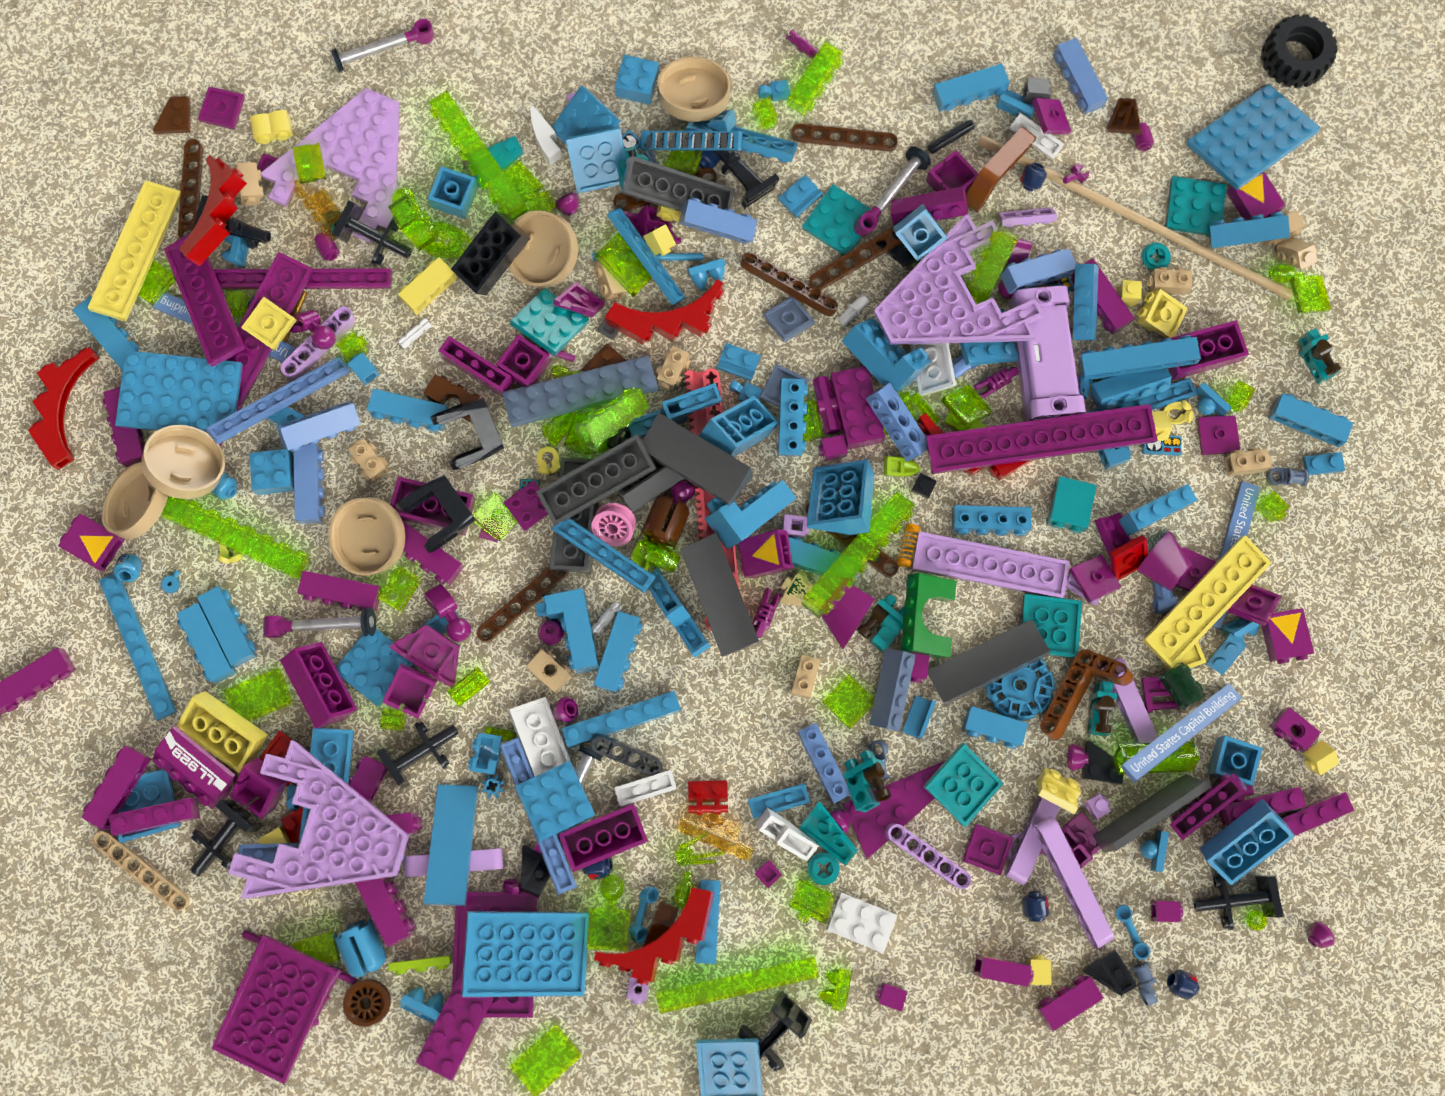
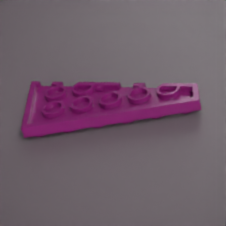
M945 761L884 786V788L890 790L892 796L885 801L879 802L880 805L867 812L857 811L853 800L843 804L866 860L888 841L884 834L888 824L895 823L904 827L935 799L923 786ZM897 827L891 830L892 837L899 831Z

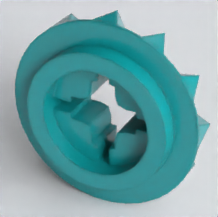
M1151 243L1143 249L1141 258L1143 264L1148 267V270H1154L1160 267L1166 268L1171 261V253L1165 245ZM1155 252L1157 254V257H1160V259L1157 260V263L1154 258H1151Z
M829 853L816 854L808 864L810 878L819 885L833 883L840 872L837 859ZM828 862H830V864L827 867V870L829 871L828 873L830 875L824 872L822 874L817 875L820 870V867L817 863L825 865L828 864Z

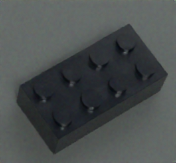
M495 211L451 270L474 293L486 296L531 238L506 214Z

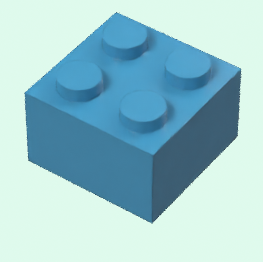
M623 55L615 84L616 97L651 105L659 76V62Z
M441 166L427 198L431 208L466 219L479 188L475 177Z
M923 204L893 227L895 234L917 262L947 239L943 229Z
M281 449L249 453L251 487L254 493L265 495L294 491V454L290 450Z
M1226 735L1217 737L1207 775L1220 779L1227 773L1229 776L1235 773L1245 786H1253L1263 748Z

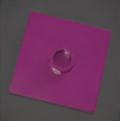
M209 86L198 116L199 122L235 130L245 100L244 94Z
M1035 98L1032 101L1044 134L1068 135L1072 132L1060 100Z
M1236 415L1197 418L1201 455L1230 454L1232 451L1240 450Z
M1183 547V551L1193 566L1182 581L1179 580L1175 586L1189 592L1217 562Z
M1103 555L1074 566L1069 570L1088 603L1113 593L1122 587Z
M1251 584L1228 609V612L1265 627L1281 601V595Z
M975 823L963 862L1001 875L1014 837Z

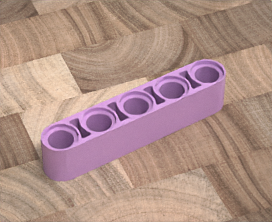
M340 307L320 326L336 328L334 332L336 343L353 327L355 317L349 308ZM349 315L347 320H341L343 316ZM310 335L281 364V371L287 379L294 381L303 376L329 349L321 350L315 347ZM309 354L306 360H301L303 355ZM295 367L293 373H288L290 368Z
M1123 658L1116 659L1117 661L1122 662L1126 665ZM1132 680L1127 686L1113 683L1112 692L1117 693V704L1136 748L1140 752L1157 739L1158 736L1134 681Z
M1041 796L1038 797L1006 868V877L1021 885L1027 882L1042 849L1033 826L1050 816L1055 818L1060 806Z
M895 823L886 826L884 834L889 841L951 885L960 889L970 886L971 877L968 872L903 826ZM897 827L899 835L896 838H892L891 830ZM910 839H914L915 847L909 850L907 843ZM929 850L932 857L929 861H925L923 855ZM946 862L948 865V869L946 872L942 873L940 871V865ZM959 874L964 876V881L961 884L956 882Z
M502 848L471 851L469 872L503 869ZM429 855L404 857L405 877L427 875Z

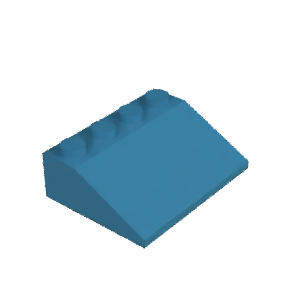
M868 459L814 468L807 528L849 535L869 532L875 473Z

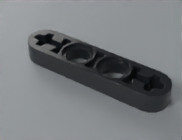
M595 734L590 739V746L597 754L649 775H656L662 769V763L655 755L603 734ZM602 739L603 744L608 746V751L606 747L601 745L597 748L595 742H599ZM616 746L622 747V753L618 756L612 754V749ZM634 753L640 755V759L636 763L630 762V756ZM644 759L648 763L655 761L657 766L650 769L649 765L644 763Z

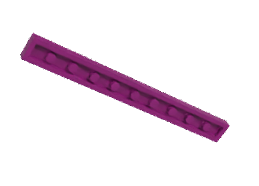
M391 268L313 269L314 271L304 288L391 289L392 270ZM214 269V272L222 290L259 289L269 269Z

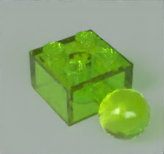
M400 187L396 189L392 194V204L388 207L401 232L421 251L438 239L434 232L436 228L429 221L431 218L426 210L421 211V206L409 188Z
M611 874L603 878L599 886L600 893L605 898V908L590 907L587 949L628 952L631 909L617 908V900L624 894L625 884L621 877ZM608 923H611V926L615 928L611 935L604 930Z

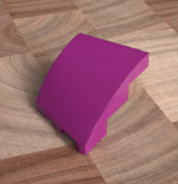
M644 206L638 214L624 212L643 239L644 235L666 224L675 243H681V238H677L672 231L673 226L671 223L663 221L660 217L656 216V207ZM623 238L624 246L629 247V245Z
M1168 531L1147 555L1137 569V572L1167 590L1172 591L1178 581L1184 579L1193 564L1173 534Z
M841 579L820 615L838 641L839 646L844 650L875 598L846 580Z
M1083 811L1079 812L1061 828L1080 868H1083L1093 860V855L1101 849L1092 836L1099 830ZM1042 848L1039 854L1046 856Z

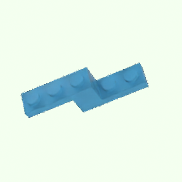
M716 383L666 400L662 402V409L627 421V425L632 437L638 435L642 438L648 433L658 412L675 423L681 424L687 421L686 415L721 403L722 398Z
M657 567L650 572L656 578L648 589L695 658L711 646Z

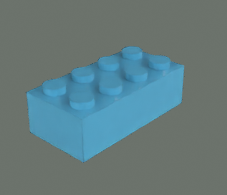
M1262 799L1199 849L1206 861L1230 885H1233L1293 839L1295 835L1286 822Z

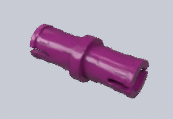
M793 29L789 32L790 35H787L786 39L798 47V51H803L814 61L818 57L816 55H819L821 51L810 44L807 38L804 39Z

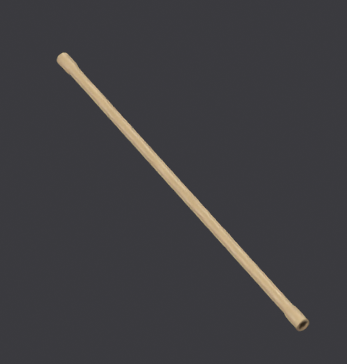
M983 134L978 142V145L996 153L1003 147L997 141ZM1022 156L1017 163L1025 167L1035 161ZM1045 167L1047 172L1046 178L1273 291L1287 300H1290L1294 295V290L1276 283L1075 181L1067 184L1063 183V177L1065 176Z

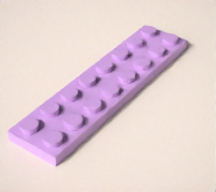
M920 531L918 533L912 570L1064 599L1070 561Z

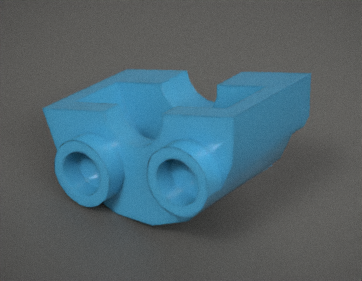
M478 733L477 739L474 738L472 745L475 755L474 758L470 757L468 763L470 771L495 775L501 755L499 745L502 742V736Z

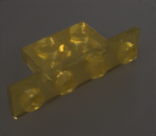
M297 179L294 180L296 195L299 199H304L302 202L307 211L311 210L313 212L311 216L316 223L320 222L321 225L319 227L325 236L329 235L332 241H334L336 238L332 234L333 232L329 225L339 220L341 212L325 189L309 197Z
M705 813L700 824L681 817L677 826V830L681 831L684 835L695 837L703 843L713 845L719 850L729 852L742 860L749 861L755 850L737 841L743 825L722 815Z

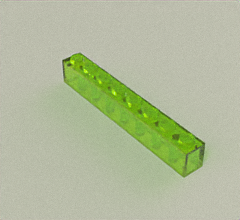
M448 91L428 101L431 108L429 113L434 120L438 119L441 131L444 134L447 132L449 142L453 148H458V155L463 162L467 161L470 173L478 177V184L482 190H487L490 202L492 204L496 203L498 206L497 211L506 214L512 221L528 212L526 203Z
M897 491L870 521L869 532L860 533L806 593L801 605L818 618L823 614L827 615L833 608V602L835 600L840 601L844 596L846 587L851 588L857 580L855 577L859 573L862 575L869 566L867 563L870 560L874 561L879 556L881 547L886 548L892 540L890 537L900 532L903 527L901 524L904 521L908 522L912 518L915 504Z
M168 495L166 505L160 517L298 581L301 580L302 572L307 571L312 562L308 557V553L299 549L296 552L290 549L291 546L282 541L280 543L272 541L273 537L265 533L259 535L255 533L256 530L248 525L242 527L237 524V520L228 516L226 519L220 517V513L211 508L207 511L201 508L202 504L194 500L188 502L184 499Z
M812 955L656 991L659 1012L663 1014L819 978L815 956Z

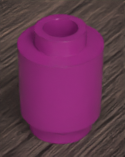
M1145 122L1141 123V135L1132 134L1136 149L1142 152L1150 150L1155 143L1150 126H1147Z
M322 232L315 236L314 244L323 260H335L340 251L332 236L328 235L327 232Z

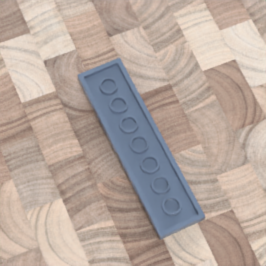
M644 356L529 385L528 387L502 392L512 428L658 391V385L649 356Z

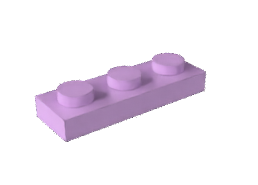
M1052 207L998 212V220L1004 227H1014L1021 224L1029 226L1033 223L1049 224L1051 221H1057V213Z

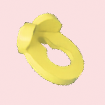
M1186 400L1173 402L1164 409L1172 425H1179L1184 422L1191 423L1194 418L1191 404ZM1172 409H1177L1178 411L1186 410L1185 414H1181L1177 419L1169 417V412Z
M546 446L539 450L537 454L539 473L550 475V473H556L561 469L559 454L553 447ZM546 452L553 454L551 468H547V463L542 459L543 454Z
M235 534L225 536L220 543V554L217 559L223 563H236L243 558L242 553L244 550L241 538ZM230 540H234L237 543L232 557L229 556V550L226 548V544Z

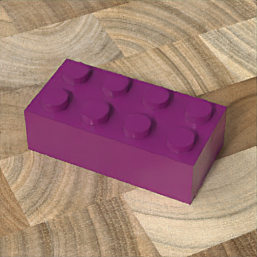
M1237 320L1172 337V340H1178L1186 335L1197 337L1201 359L1198 364L1167 369L1172 376L1171 380H1176L1243 361L1249 355Z
M864 366L831 373L829 381L832 393L837 400V414L847 450L883 443L885 434L882 423L866 401V398L874 392L869 370Z
M398 476L390 505L397 511L403 521L440 530L453 522L435 495L411 511L400 513L396 504L425 483ZM456 491L472 514L476 502L473 494ZM467 529L464 530L460 535L466 536Z
M323 642L294 648L280 659L315 729L343 721L358 710Z
M385 877L355 882L386 947L394 946L416 934L414 929L417 926L412 917L408 918L405 912L408 910L403 899L399 900L396 894L399 891L394 881L390 882L389 878Z

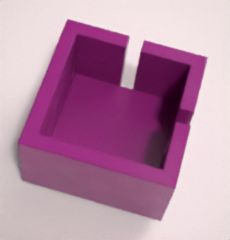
M955 150L943 160V163L940 162L928 172L926 182L935 192L964 186L966 193H968L979 173Z
M401 663L382 703L398 710L401 703L405 705L402 712L419 719L437 679Z
M256 757L243 766L237 779L238 782L235 783L230 794V798L244 807L259 797L247 809L262 819L276 808L288 781L260 774L263 761Z

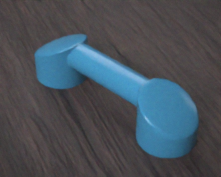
M648 886L639 894V907L634 924L630 927L631 939L639 944L644 943L648 935L647 929L641 927L647 904L655 903L659 897V891L655 887Z
M1127 905L1118 906L1115 913L1117 918L1124 922L1134 943V955L1141 960L1147 959L1150 955V949L1146 943L1141 941L1131 920L1133 915L1131 908Z

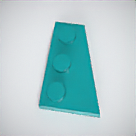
M513 136L466 157V160L483 191L487 184L495 180L506 167L508 168L524 152L516 136Z
M820 801L799 827L802 832L845 866L858 851Z

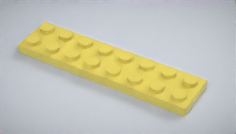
M145 180L87 307L89 311L127 321L180 202L181 191Z
M1246 535L1242 536L1142 641L1169 669L1173 668L1268 568L1271 562Z

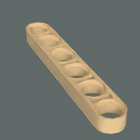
M100 831L93 836L92 843L96 849L171 909L181 911L189 906L190 898L183 890L124 843H119V839L111 836L110 832ZM103 834L108 837V842L105 846H101L98 842L99 837ZM116 847L123 849V855L120 858H116L113 854ZM132 859L138 861V868L134 871L129 868V862ZM147 871H151L154 875V879L150 883L144 880V875ZM163 883L169 886V892L166 895H162L159 891V887ZM179 895L185 900L182 907L175 905V898Z

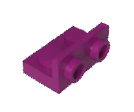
M1121 512L1094 520L1108 556H1110V552L1115 548L1123 546L1132 539L1131 535L1127 536L1119 522V519L1123 517Z

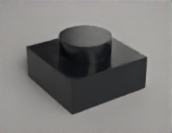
M920 473L912 488V492L929 499L937 481Z

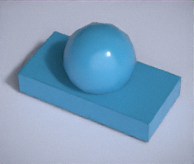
M1203 382L1196 389L1197 395L1201 398L1197 404V409L1201 414L1210 415L1215 411L1219 416H1224L1231 409V406L1206 383Z
M1156 831L1155 841L1145 840L1140 846L1142 856L1146 859H1152L1150 871L1163 872L1169 837L1168 832Z

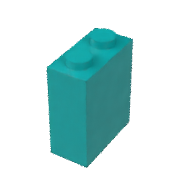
M1059 476L1055 480L1047 524H1051V527L1056 529L1068 528L1070 532L1077 534L1086 531L1089 527L1097 485Z

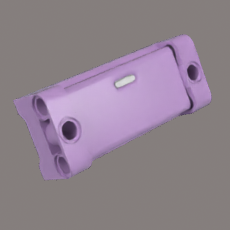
M1067 286L1029 288L1015 291L1008 303L1009 310L1036 299L1044 313L1043 318L1029 324L1035 335V340L1014 341L1019 356L1017 368L1020 372L1018 375L1025 422L1086 413L1084 396L1079 395L1067 307L1070 304Z

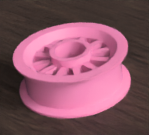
M607 503L597 510L591 525L592 532L610 546H622L631 540L636 528V518L633 512L626 506L619 503Z

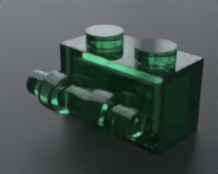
M1183 662L1176 664L1173 668L1158 676L1179 709L1187 708L1194 702L1202 700L1205 696L1202 685L1195 681L1191 675V669L1186 664L1184 665Z

